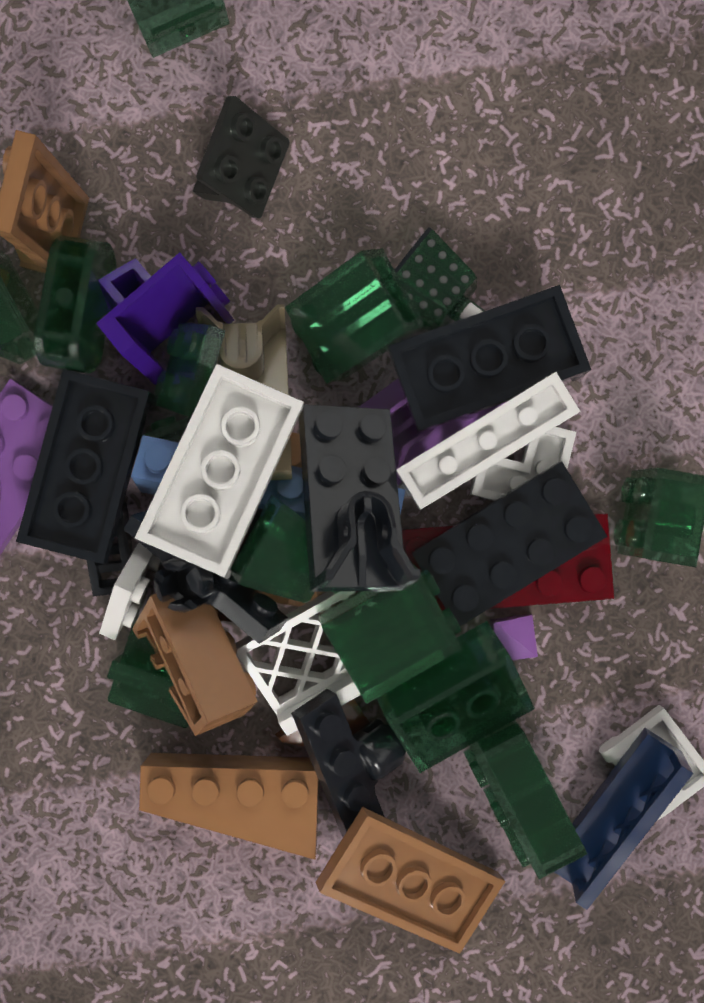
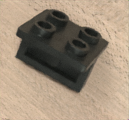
M227 96L198 169L197 181L192 192L205 200L232 203L249 216L261 218L289 147V139L239 98Z

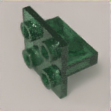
M131 628L124 652L112 661L107 678L114 680L108 695V701L167 723L187 728L189 724L169 692V688L174 685L165 667L158 670L155 669L150 656L156 654L146 636L138 639Z

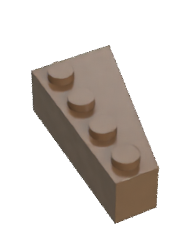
M150 753L140 766L139 811L316 860L319 779L309 757Z

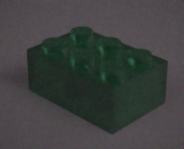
M487 621L371 685L388 724L419 773L535 709L510 654Z
M510 712L465 735L470 748L463 751L480 787L490 785L483 789L500 826L504 829L522 868L531 864L538 879H541L588 854L525 732Z

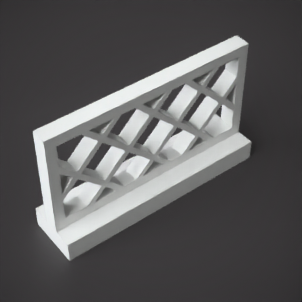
M557 372L398 468L396 472L403 482L400 488L405 489V496H411L419 510L581 411Z
M405 588L401 591H389L387 599L367 596L368 591H358V594L355 593L356 591L325 592L286 614L288 620L282 629L262 643L258 644L250 636L236 642L237 657L276 713L278 723L287 736L298 730L291 713L324 690L329 689L336 693L342 706L440 651ZM398 594H399L401 600L403 601V603H401V602H396V599H397ZM340 600L353 602L354 605L349 620L328 617L331 605ZM363 605L383 608L377 627L357 623ZM392 610L410 614L413 619L412 623L399 630L386 628ZM301 622L316 625L310 642L289 639L292 627ZM324 626L345 630L339 648L319 644ZM354 632L373 636L371 645L362 651L348 650ZM262 644L277 647L272 664L254 661L248 652ZM285 648L307 652L301 669L280 665ZM315 654L335 657L333 667L322 673L310 671ZM262 673L268 674L267 680ZM276 676L298 679L295 688L280 697L272 689Z

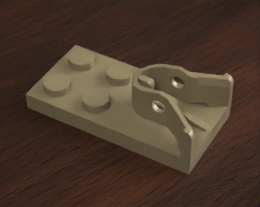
M277 304L263 320L257 323L236 324L218 322L206 309L196 307L199 327V400L216 364L289 395L284 304ZM291 437L286 444L271 480L292 479Z

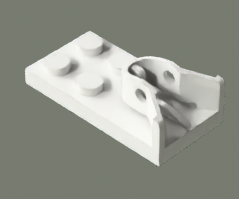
M216 364L135 539L213 572L225 579H229L232 573L230 568L300 416L304 402Z

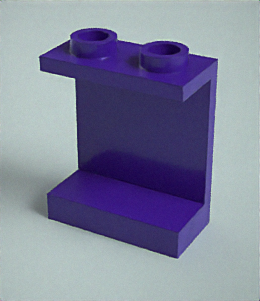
M179 252L96 324L119 353L153 384L158 386L170 375L153 356L151 351L196 314V307H204L209 303L226 324H231L234 319L225 308L230 300L216 284L215 279L199 261L191 266Z

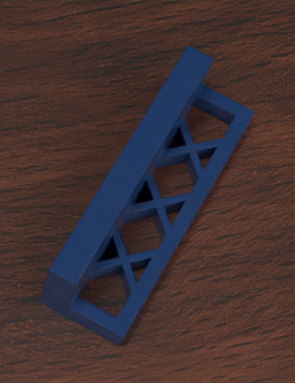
M647 728L642 730L546 858L547 868L572 883L576 903L586 910L592 905L694 774L681 750Z

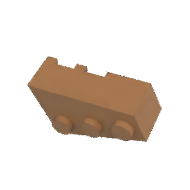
M153 594L148 599L132 630L138 639L146 636L156 654L150 656L155 669L158 670L165 667L174 685L169 688V692L194 735L197 736L244 716L258 702L255 697L256 687L250 674L244 672L236 656L237 647L235 640L228 631L224 630L218 617V609L212 605L204 604L185 613L175 612L168 608L169 604L175 601L174 598L161 602L157 594Z

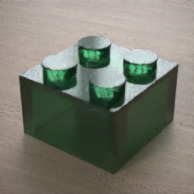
M658 467L632 470L631 477H626L621 491V500L626 503L623 520H618L614 531V543L619 545L617 554L696 568L704 527V475Z

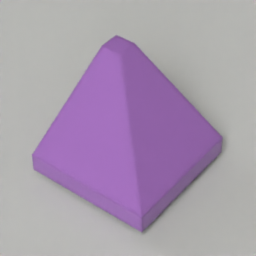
M532 614L489 620L495 662L538 657Z

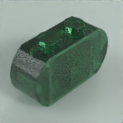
M65 235L57 237L52 243L34 334L35 352L41 365L86 374L94 372L102 359L106 335L96 323L110 312L98 280L117 269L115 253L110 243Z

